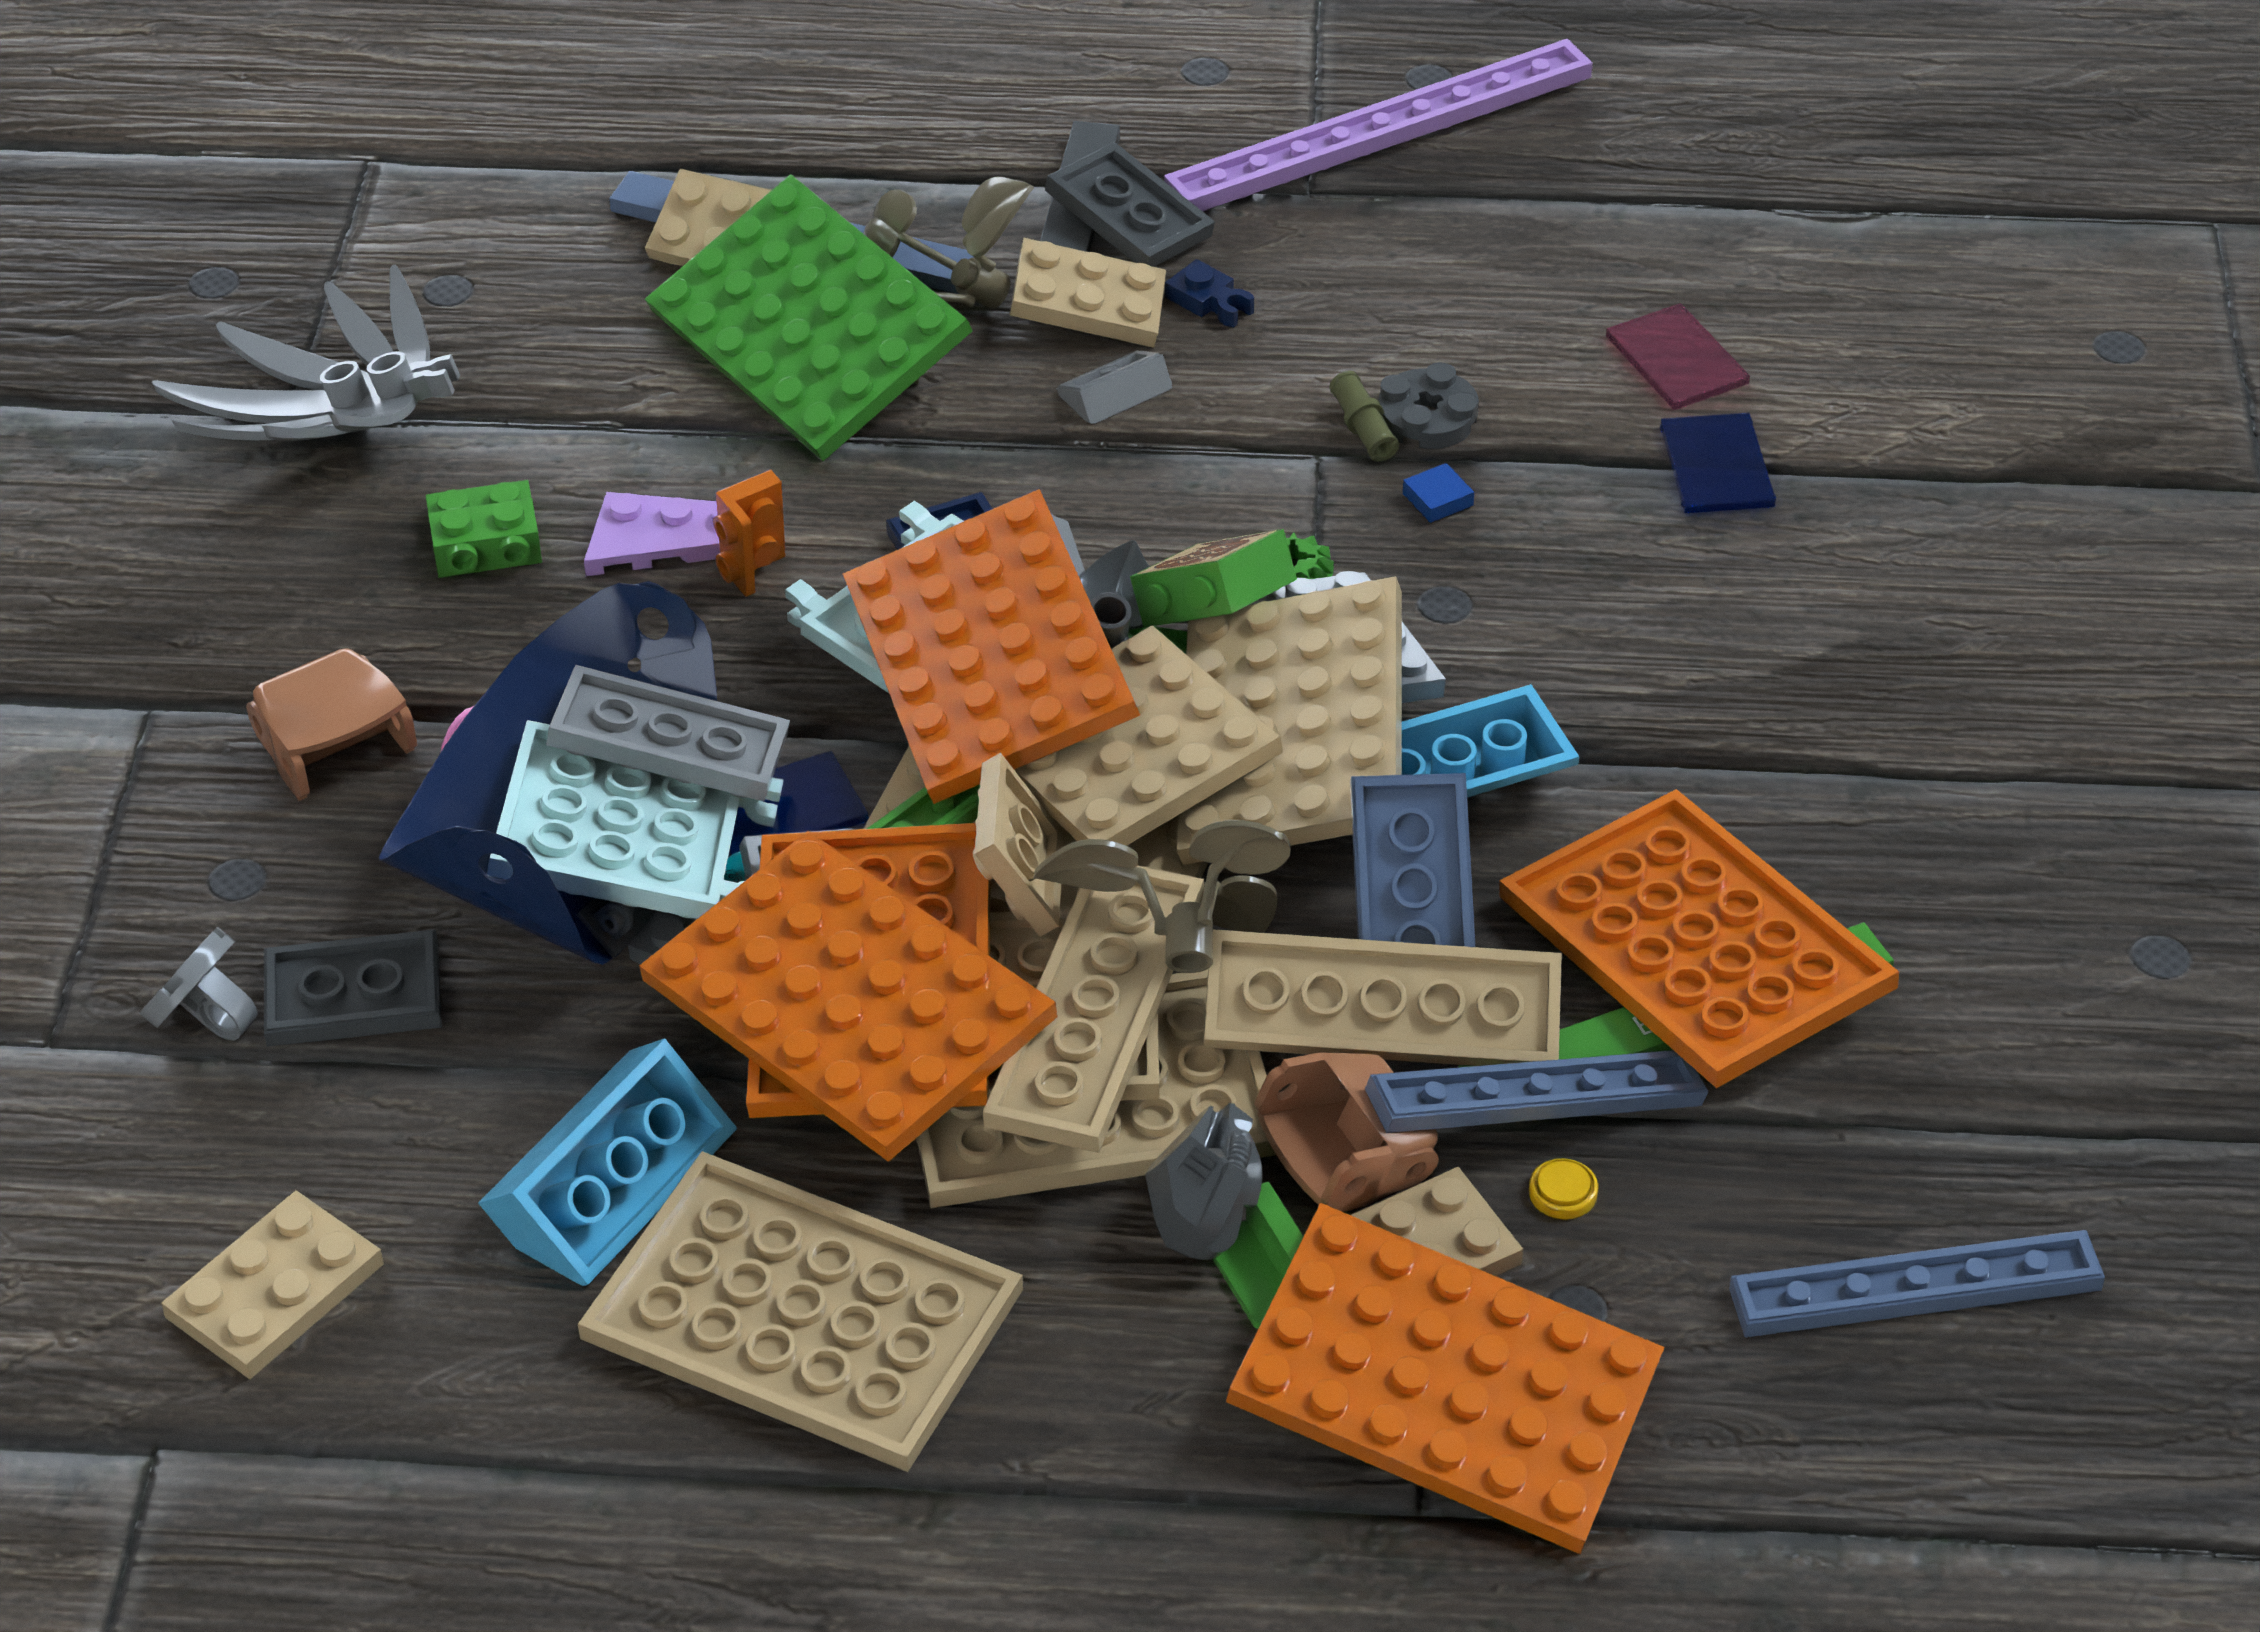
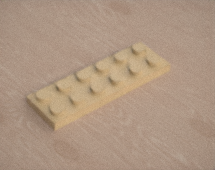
M1139 865L1136 866L1147 871L1165 917L1172 913V908L1178 903L1197 902L1201 904L1204 892V879ZM1135 881V885L1132 888L1117 892L1079 889L1036 988L1056 1002L1058 1017L1003 1064L983 1110L984 1127L1097 1153L1100 1152L1173 973V970L1166 965V935L1154 933L1155 921L1143 890L1137 881Z
M1213 930V964L1208 968L1203 1047L1294 1054H1314L1319 1052L1374 1054L1384 1060L1471 1066L1559 1060L1562 953Z

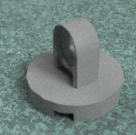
M217 926L180 966L163 988L154 995L141 1010L140 1014L158 1028L180 1004L219 1037L226 1040L240 1038L256 1020L258 1015L257 1008L244 991L214 966L235 943V940Z

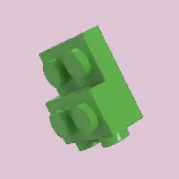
M528 480L502 482L495 485L425 494L438 578L542 563L537 523Z

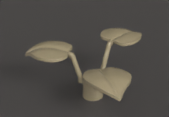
M992 177L984 181L972 195L962 218V227L967 232L962 242L967 252L974 258H963L958 263L905 233L916 216L917 207L913 197L899 189L891 190L879 199L873 211V218L867 223L863 234L892 258L901 241L953 270L951 283L959 294L935 292L946 302L962 303L968 307H972L977 302L988 309H995L1003 303L1008 295L1010 277L1008 274L995 268L996 262L988 259L984 254L1000 238L1034 187L1026 182L1005 177ZM919 378L913 384L918 385Z
M1225 820L1203 827L1190 841L1191 857L1211 863L1206 883H1204L1201 904L1197 902L1178 903L1172 908V913L1167 917L1163 914L1147 871L1144 868L1136 867L1138 864V853L1132 848L1117 842L1087 839L1068 844L1049 856L1035 869L1034 879L1104 892L1128 890L1137 881L1143 890L1155 921L1154 933L1166 935V965L1177 972L1197 973L1207 970L1213 964V925L1231 931L1265 933L1273 920L1277 908V892L1275 887L1269 882L1251 876H1233L1220 883L1217 881L1220 872L1226 868L1238 874L1255 875L1276 870L1289 858L1290 842L1284 833L1278 832L1266 825L1246 820Z

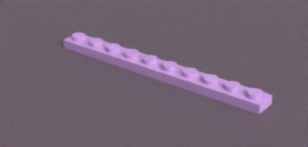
M1564 39L1164 175V181L1204 212L1236 199L1245 198L1268 188L1288 183L1303 176L1329 169L1335 165L1367 156L1373 152L1402 142H1408L1411 139L1448 128L1466 120L1486 115L1498 109L1591 78L1592 62L1572 42Z

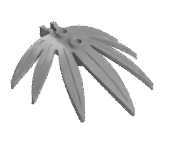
M393 264L390 267V312L393 334L399 352L393 351L380 329L354 301L332 282L326 281L324 284L327 299L340 330L353 352L367 366V372L360 370L358 364L354 361L337 362L219 321L216 324V328L221 339L242 358L273 377L311 390L232 389L154 380L152 383L159 395L189 408L234 420L267 423L255 425H208L172 419L177 431L231 440L302 441L385 426L401 421L411 414L418 401L432 396L446 397L453 395L454 387L451 382L459 380L460 374L452 354L440 356L430 361V346L423 318L406 280L398 266Z

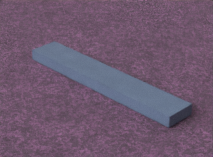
M1674 1050L1372 1074L1365 1087V1091L1386 1133L1702 1106L1708 1094V1090L1698 1072Z
M2080 1230L1731 1276L1729 1290L1744 1337H1753L2102 1291L2105 1276L2087 1231Z

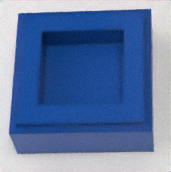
M1447 463L1403 480V495L1430 523L1474 506V491Z

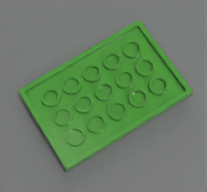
M791 174L645 298L651 311L822 461L828 458L973 331L968 320Z

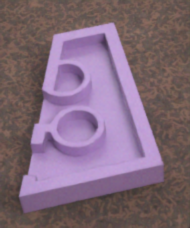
M606 492L584 559L586 576L604 574V566L632 563L633 570L652 568V560L678 556L687 563L715 560L716 555L720 553L719 538L713 525V518L717 516L716 501Z

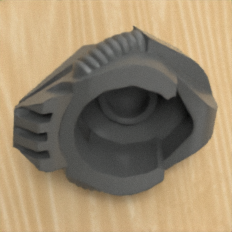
M1229 1103L1219 1112H1215L1211 1105L1202 1111L1151 1164L1145 1174L1155 1222L1166 1247L1190 1258L1210 1260L1228 1250L1238 1237L1243 1208H1253L1258 1203L1262 1184V1164L1256 1145L1249 1133L1253 1119L1236 1107L1235 1103Z

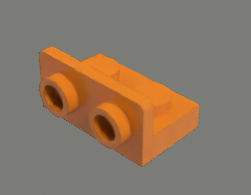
M772 470L716 492L717 516L713 518V525L719 538L720 553L716 555V564L723 579L727 583L733 582L745 597L756 593L754 570L786 557L782 482Z

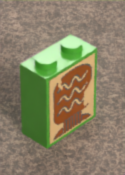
M1284 529L1195 544L1130 576L1144 628L1152 625L1158 626L1232 614L1297 580Z

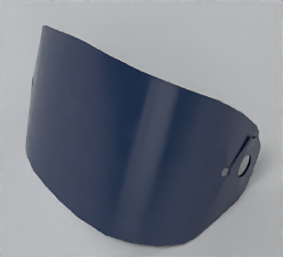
M650 581L636 584L617 583L601 589L557 619L514 656L466 715L444 746L386 841L379 856L380 861L591 962L603 965L613 959L576 916L594 897L572 895L565 891L557 890L548 872L536 862L526 846L496 834L526 722L530 720L550 725L575 665L717 701L712 642L705 623L688 607L683 598ZM652 607L664 613L669 624L668 632L664 637L654 640L642 634L637 623L641 610ZM633 658H638L641 662V669L637 672L630 671L627 666L628 661ZM490 854L500 855L511 864L513 874L510 878L502 879L487 875Z

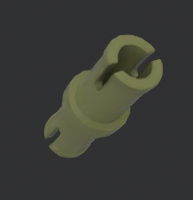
M1349 370L1337 374L1330 382L1329 390L1344 411V422L1347 428L1353 434L1359 436L1373 461L1381 462L1391 458L1399 449V441L1392 434L1383 419L1385 412L1380 402L1369 396L1355 371Z

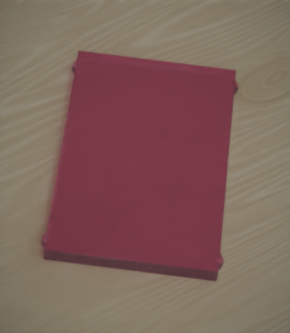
M1681 303L1606 328V337L1673 410L1742 387L1750 382V375Z

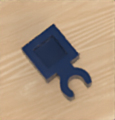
M1198 259L1165 282V298L1200 317H1204L1212 311L1217 314L1218 320L1225 326L1234 328L1238 325V310L1248 315L1254 313V296L1250 292L1243 289H1234L1233 278Z

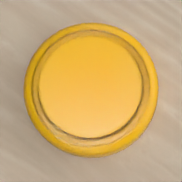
M1566 1158L1551 1159L1537 1166L1532 1172L1529 1181V1197L1533 1205L1549 1217L1575 1219L1587 1214L1594 1207L1598 1197V1181L1592 1170L1581 1162Z

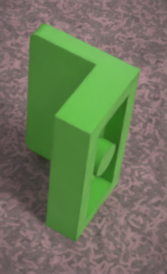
M1269 1181L1261 1184L1257 1205L1253 1208H1246V1220L1241 1221L1239 1234L1234 1244L1213 1259L1255 1328L1260 1327L1304 1237Z

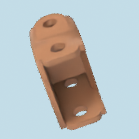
M348 648L339 649L260 683L253 691V701L248 702L246 705L249 720L258 739L271 755L281 778L298 801L307 798V795L310 794L305 770L306 765L386 730L389 731L406 754L414 751V747H417L413 718L406 705L405 698L391 680L373 666L364 655H359Z
M1319 1052L1283 1059L1280 1066L1268 1073L1255 1099L1254 1106L1258 1110L1257 1115L1261 1127L1272 1149L1294 1180L1318 1205L1322 1203L1342 1212L1366 1207L1397 1191L1418 1185L1430 1176L1437 1167L1439 1158L1434 1150L1438 1141L1436 1129L1386 1133L1365 1091L1370 1075L1394 1073L1386 1061L1378 1055ZM1290 1084L1285 1090L1279 1092L1283 1087Z

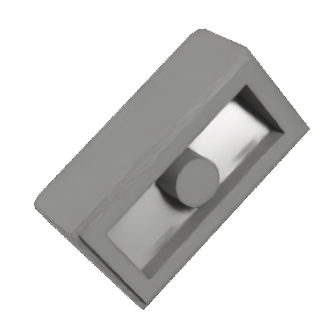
M1137 350L1062 383L1056 389L1058 395L1086 422L1095 424L1169 391L1172 388V382L1163 354Z

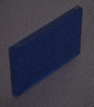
M1750 413L1661 419L1660 431L1663 434L1684 513L1775 507L1776 495L1773 492Z
M832 751L775 769L773 778L783 780L779 802L768 799L763 801L778 805L774 827L755 823L747 816L744 808L738 807L729 856L740 851L739 845L745 836L846 829L868 821L869 815Z

